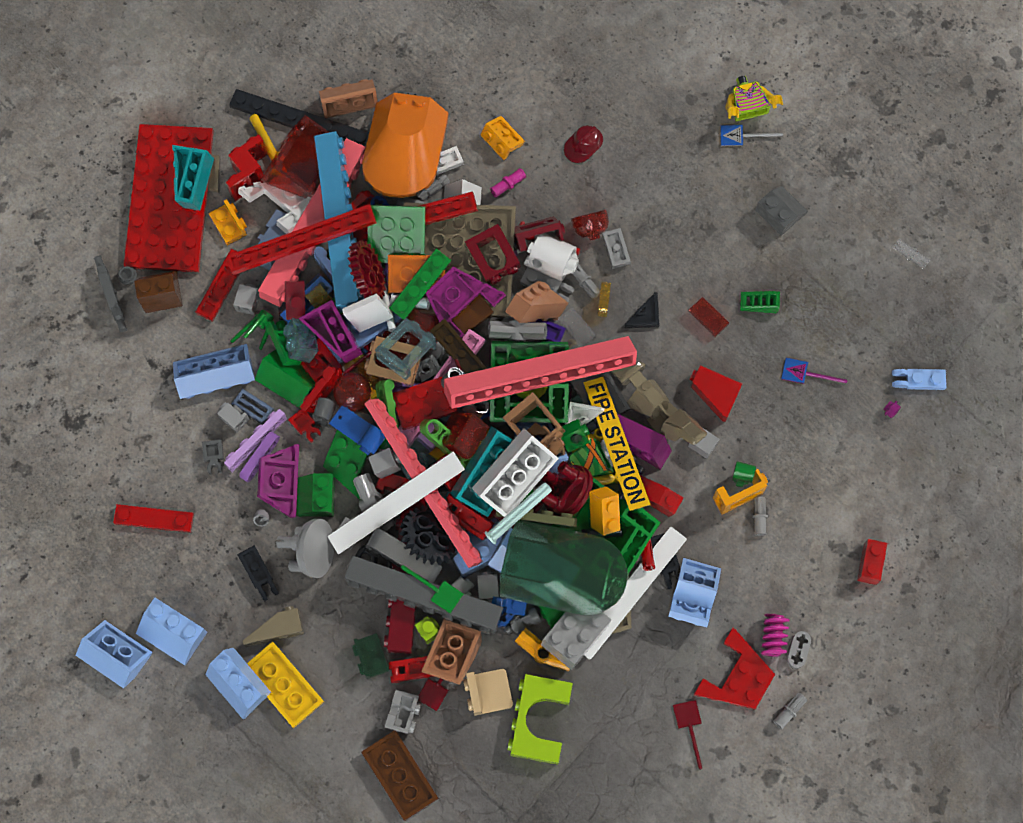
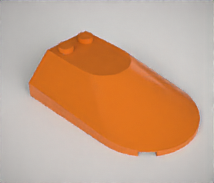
M392 93L377 102L362 163L365 181H368L376 192L395 198L415 196L416 192L428 189L437 175L448 124V112L431 97Z

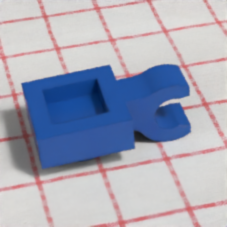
M507 592L506 598L493 596L492 604L504 607L505 613L525 616L528 596Z

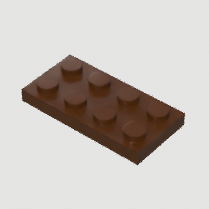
M392 731L361 752L404 821L439 799L396 731Z

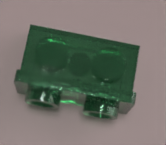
M377 633L361 639H353L355 645H352L355 657L359 656L361 661L358 664L361 676L365 675L367 679L390 672Z

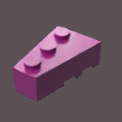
M333 300L298 318L345 363L363 354L342 313L336 307V303Z
M617 414L631 453L661 470L672 452L665 436Z

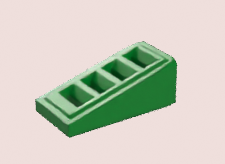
M741 292L740 311L778 313L780 308V292ZM747 297L750 298V306H746ZM754 298H758V305H754ZM762 298L766 299L765 305H762ZM770 299H773V305H770Z

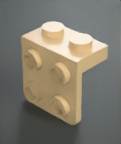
M505 669L474 674V672L466 673L467 679H463L465 691H470L471 698L467 699L469 711H474V716L512 708L513 702Z

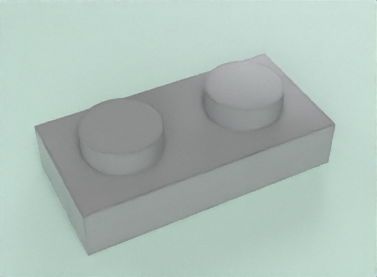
M621 228L603 232L602 236L612 269L630 265L631 261Z

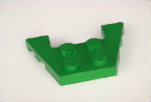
M336 431L323 467L361 500L353 480L361 475L368 455L359 449L361 447L359 444L340 431ZM387 439L379 447L383 450L387 448L393 449Z

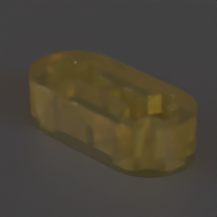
M601 282L598 317H607L611 283Z

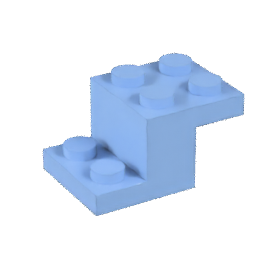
M683 558L668 617L693 623L697 626L707 627L718 589L721 568Z

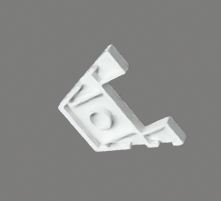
M292 172L270 178V181L265 183L259 181L253 183V186L247 188L242 186L238 189V193L249 203L265 194L288 214L278 219L276 225L286 234L293 231L315 193L312 188Z

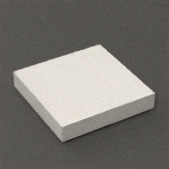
M374 294L342 309L344 316L359 333L394 318L391 310L378 294Z

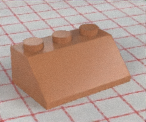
M364 79L353 84L345 83L340 87H327L319 91L325 118L375 108L378 102L373 79Z

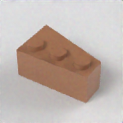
M539 280L516 293L505 312L519 323L536 322L537 319L547 321L548 318L558 320L567 307L568 302L551 290L548 284Z

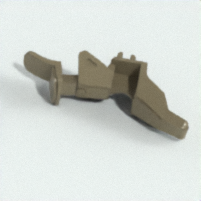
M639 362L635 366L610 371L620 380L623 386H627L630 382L634 385L636 391L629 398L627 404L631 409L650 416L647 419L648 423L654 431L664 435L666 440L677 441L683 438L690 444L695 445L706 437L707 432L696 420L684 410H677L671 403H668L670 402L668 397L655 380L647 381L642 374L646 366L644 362Z

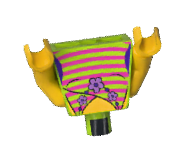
M740 76L736 79L738 86L734 87L732 93L728 96L725 108L728 112V119L734 116L735 122L768 114L771 105L773 109L777 108L776 104H781L782 106L783 99L781 95H773L766 88L760 86L759 82L748 83L746 76Z

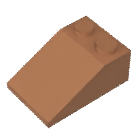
M444 619L422 672L460 685L481 645V631Z

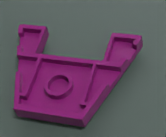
M452 267L426 292L439 322L445 318L461 338L465 334L452 320L479 294L493 307H496L506 297L504 292L475 279V277L455 267Z

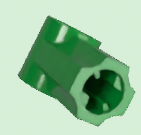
M737 461L732 478L735 485L743 487L749 482L752 483L756 466Z

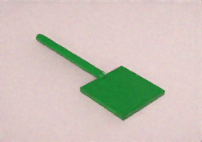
M401 565V569L436 591L431 601L451 614L464 593L446 581H443L438 589L406 566Z

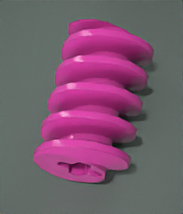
M765 614L768 619L764 620V624L767 627H764L763 631L767 634L763 635L762 639L767 642L762 643V647L766 650L762 651L761 654L770 657H780L781 654L787 653L781 647L788 644L782 641V638L788 637L787 634L783 633V630H788L789 627L783 624L789 622L790 619L778 614Z

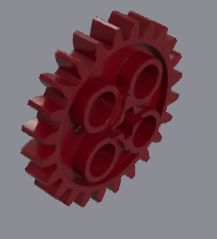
M361 240L352 243V246H349L350 251H348L350 256L348 257L350 261L348 266L352 269L350 274L354 276L353 282H356V288L360 289V295L363 294L364 299L374 294H378L383 299V296H385L384 291H386L384 286L386 285L384 281L386 276L382 272L384 268L380 266L381 261H378V254H375L374 248L371 249L370 243L367 244V241Z

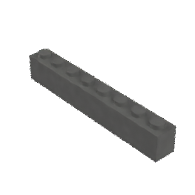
M352 556L344 577L345 581L348 582L347 585L356 589H359V586L366 588V592L373 595H378V593L384 594L388 600L394 602L397 599L404 601V605L415 608V606L423 608L422 611L434 615V612L441 614V618L445 620H459L461 625L469 628L472 625L479 627V631L486 634L496 633L503 613V607L464 594L450 614L431 601L436 591L415 577ZM431 583L432 585H434L435 587H437V588L439 589L440 585Z

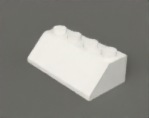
M523 428L472 489L502 516L506 517L523 501L559 458Z

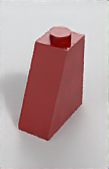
M700 365L698 371L694 370L690 380L693 381L691 388L723 422H726L742 383Z

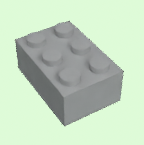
M580 594L544 637L541 646L573 670L606 630L612 619Z

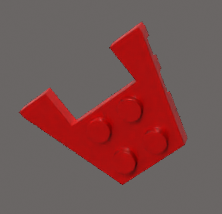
M732 628L723 644L738 652L741 656L722 689L703 678L694 695L755 710L773 680L775 673L737 630Z

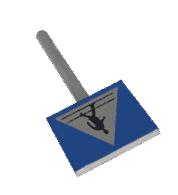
M720 125L721 146H743V137L783 136V133L743 134V125Z

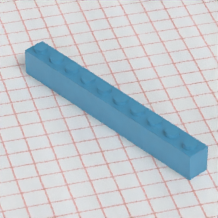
M336 131L314 136L325 220L353 210L352 205L349 204L351 192L346 183L349 181V176L344 168V165H347L345 154L342 153V149L345 148L342 137L338 136ZM353 232L328 241L335 303L341 313H343V308L364 299L363 294L360 295V289L356 288V282H353L354 276L350 274L352 269L348 266L350 264L348 257H350L348 251H350L349 246L357 242Z

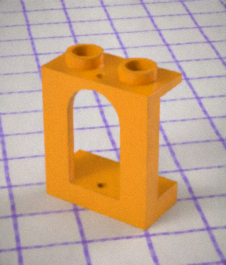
M759 469L755 470L752 481L754 485L730 497L724 486L716 489L713 500L721 515L755 499V497L763 495L768 483L765 474L760 473Z

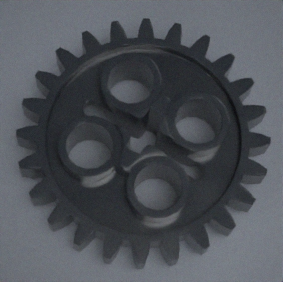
M424 505L420 509L415 507L413 511L410 510L404 517L403 523L400 526L402 530L399 533L403 536L401 542H407L404 548H410V555L415 553L417 555L416 560L421 557L424 564L427 560H430L431 565L435 561L438 565H441L443 561L448 563L450 559L453 560L457 555L456 547L430 507L427 510Z

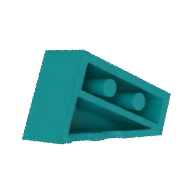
M172 145V150L174 151L173 167L175 168V201L183 208L200 211L214 157L207 150Z

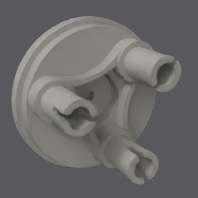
M312 519L302 527H296L293 537H277V540H282V542L276 541L278 548H292L293 551H296L297 560L292 559L288 564L290 572H303L311 578H321L328 572L334 556V547L327 537L333 533L327 521L324 519Z

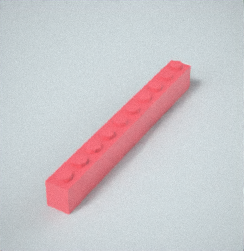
M346 138L344 141L345 148L342 149V153L345 154L347 165H344V168L349 176V181L346 183L350 189L353 179L356 180L359 175L366 147ZM320 184L293 231L325 220ZM316 246L275 260L258 290L260 298L281 307L282 303L285 302V281H298L299 273L305 270L308 263L307 259L310 255L314 254Z
M629 336L446 378L444 379V393L451 409L634 366L636 365L637 350Z

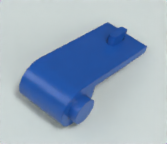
M344 405L340 407L329 422L331 426L361 446L359 449L368 456L370 453L374 455L386 439L379 428L371 425Z

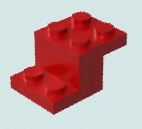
M259 134L255 137H250L245 144L234 148L228 155L236 174L230 176L226 184L235 202L242 198L238 193L239 187L245 186L247 188L253 186V183L265 182L258 161L268 154L264 141Z

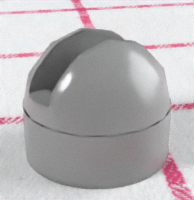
M263 509L257 510L254 514L253 522L257 526H266L269 522V513Z

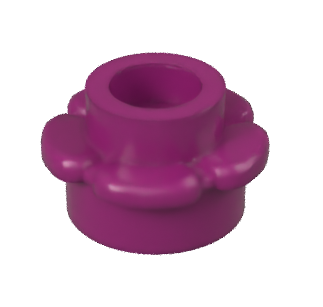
M890 401L883 409L886 411L885 416L893 418L901 409V406L897 404L898 401L894 403Z

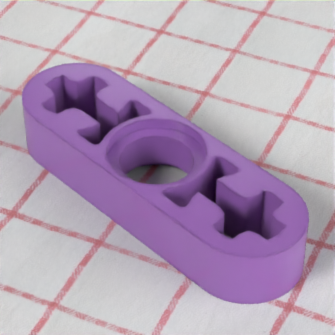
M272 431L266 435L243 467L239 475L240 478L246 482H250L259 470V459L273 451L279 442L280 436Z

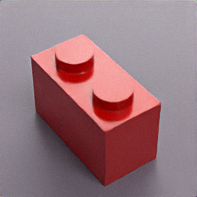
M867 539L863 546L857 581L877 585L881 581L888 543Z

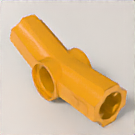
M527 628L515 640L537 663L547 664L569 672L570 668L549 651H547L548 657L545 659L538 656L539 650L546 649L541 646L542 641Z

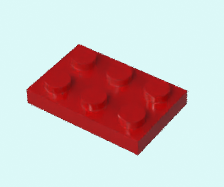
M442 377L392 393L403 431L419 426L425 419L437 420L458 413L457 408L451 409L444 393V388L441 385Z

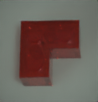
M453 412L444 425L451 433L443 445L451 452L454 451L458 458L470 459L476 453L479 443L486 437L489 426L474 413Z

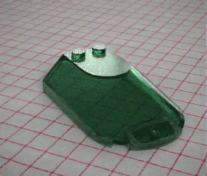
M520 519L516 522L509 536L500 574V597L583 616L601 614L615 605L624 594L628 581L627 565L618 548L602 537Z

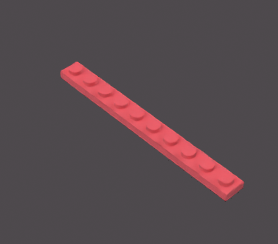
M379 399L368 400L365 403L366 408L410 477L413 479L424 472L426 468L420 464L416 452L410 448L407 438L397 428L394 418L388 414L386 405ZM438 488L426 495L424 499L468 568L483 562L479 551L471 544L469 535L459 525L458 518L452 514L448 508V502L441 497Z

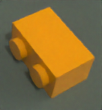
M606 486L589 491L591 527L603 536L620 531L619 494Z

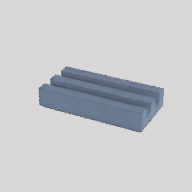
M243 388L232 402V406H238L243 413L245 412L249 417L262 425L274 411V408ZM244 395L258 405L265 408L267 412H263L253 404L243 399L242 396ZM240 401L241 403L245 404L258 414L262 415V419L254 413H252L251 411L244 408L243 406H241L240 404H238V402Z

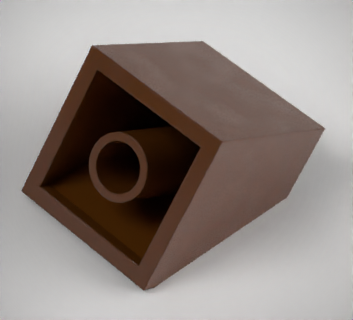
M177 270L140 277L134 281L137 299L145 313L183 306Z

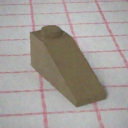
M293 606L283 608L282 612L276 613L245 638L243 645L247 648L303 635L300 611L298 608L294 609Z

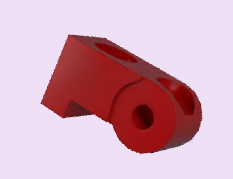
M391 474L382 479L379 478L375 489L381 494L384 493L385 489L394 492L410 480Z

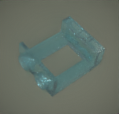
M405 318L375 349L376 357L403 379L407 380L411 376L410 369L430 348L436 349V341L434 335L422 330L417 322H411ZM409 331L421 341L401 360L391 353L389 349Z

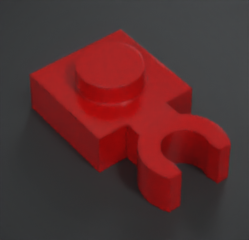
M302 409L288 419L300 435L306 432L309 442H314L311 438L312 433H317L318 436H321L320 430L312 427L316 424L315 421Z

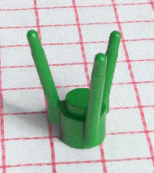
M261 310L230 342L234 343L244 333L243 337L247 338L256 327L263 330L266 328V323L274 319L273 316L267 311ZM265 330L259 350L263 349L268 337L267 330Z

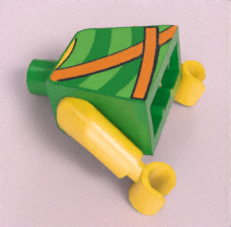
M600 428L594 431V434L588 435V444L572 451L569 460L572 465L587 468L593 478L602 485L614 482L620 484L617 474L612 475L614 471L600 444L604 438L603 436H597L601 432Z

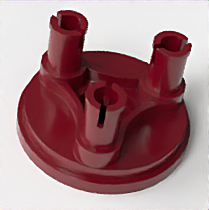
M562 461L557 468L558 474L548 471L541 479L552 490L541 501L545 504L548 511L553 512V516H561V513L576 514L587 501L589 491L592 490L593 476L587 468L579 465H569L566 461Z

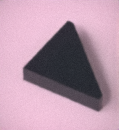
M654 292L646 303L624 324V328L660 326L658 293Z

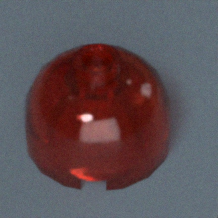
M607 209L571 218L572 226L577 235L582 238L589 237L590 241L599 239L600 234L604 233L609 225Z
M350 372L343 374L337 379L333 394L339 407L343 406L351 411H360L366 407L365 403L371 399L372 390L370 383L360 373Z

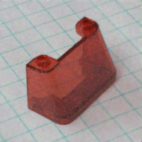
M304 115L287 134L261 180L268 185L306 199L308 196L311 198L317 190L315 188V181L319 176L314 136L330 132Z

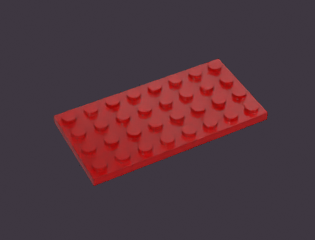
M139 124L124 267L199 273L208 184L200 211L183 208L175 201V168L173 167L174 151L172 150V145L207 150L212 154L213 128Z

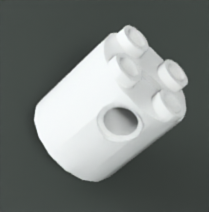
M546 233L536 235L535 243L531 242L528 247L527 253H530V255L526 257L524 265L561 282L567 274H574L579 263L576 254L577 247Z

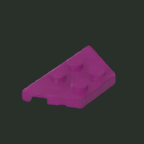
M299 444L259 459L257 497L290 518L296 517Z

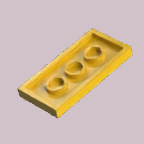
M273 641L247 663L271 691L267 698L293 728L324 703L322 698Z

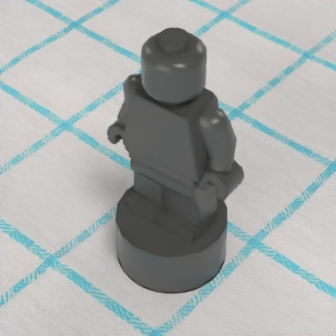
M536 608L528 610L525 616L519 617V615H516L510 621V625L505 627L504 632L510 634L514 631L518 634L525 627L541 622L542 620Z

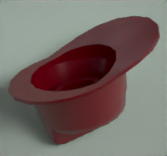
M586 125L580 127L564 145L566 158L573 163H582L588 160L602 146V133L595 126Z

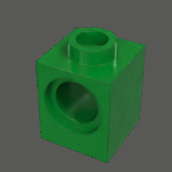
M579 419L562 426L565 432L561 440L564 442L568 453L589 443L588 435L590 432L586 424L582 425Z

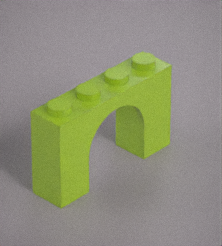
M525 674V679H520L519 691H522L521 699L517 698L515 710L519 712L517 719L513 718L511 730L515 731L514 739L510 738L508 744L511 756L558 765L562 743L534 736L526 725V715L533 705L542 701L569 705L573 683Z

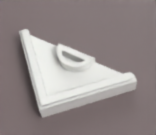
M570 402L568 423L579 419L582 425L588 424L603 413L605 408Z

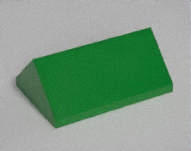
M276 349L262 359L255 376L256 382L301 409L300 406L304 402V398L315 387V381L301 365L283 366Z

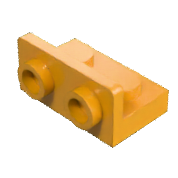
M502 116L487 122L480 134L503 160L507 159L510 152L523 146L525 142Z
M226 199L224 200L225 205L210 212L209 216L228 246L247 235L245 231L247 226L242 218L238 219L236 215L238 211L233 203L229 204Z

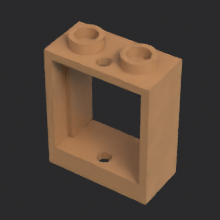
M532 392L508 412L503 419L518 435L521 430L516 423L535 407L539 406L556 427L540 441L548 449V445L552 442H557L563 437L565 430Z

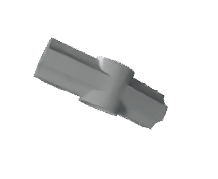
M517 320L509 322L489 321L488 338L526 341L546 340L547 337L546 323H519Z
M369 473L354 478L353 482L361 499L359 507L362 512L384 499L376 491ZM392 518L378 529L386 531L395 524V521Z

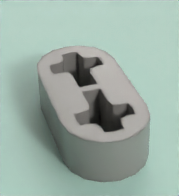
M805 631L797 632L791 641L787 655V664L793 669L801 668L806 662L811 637ZM804 636V640L807 643H804L800 649L798 648L799 641L796 639ZM797 652H800L798 658L801 660V662L794 664V660L791 659V657H794Z

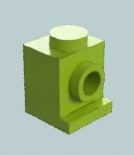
M427 616L418 622L415 628L428 645L436 639L440 626L434 618Z

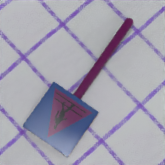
M790 358L785 359L781 378L782 380L804 384L806 375L841 383L848 382L846 379L806 372L808 362Z

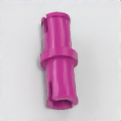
M519 168L508 177L504 176L502 181L490 188L492 195L497 198L508 189H513L514 185L526 178V174Z

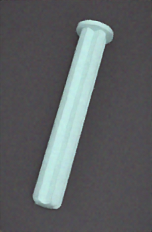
M543 483L489 532L485 531L484 533L493 544H496V540L552 491L550 486Z

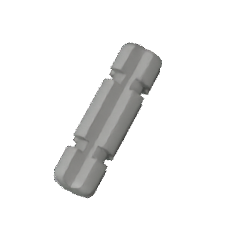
M443 174L439 177V180H434L428 189L417 192L418 199L420 201L427 200L428 196L431 197L441 190L442 186L448 185L450 183L449 178Z

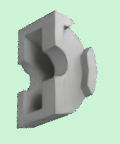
M395 690L385 728L405 734H413L416 722L413 721L415 714L419 715L422 704L418 703L419 696Z

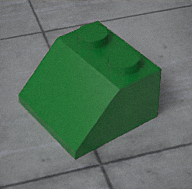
M313 473L298 477L296 517H334L335 478L333 474Z

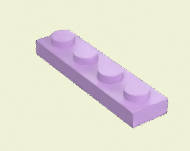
M280 409L277 412L273 411L263 425L255 428L254 434L249 439L246 438L240 443L239 449L231 452L226 457L224 462L226 467L233 472L259 447L269 432H274L287 420L285 413Z

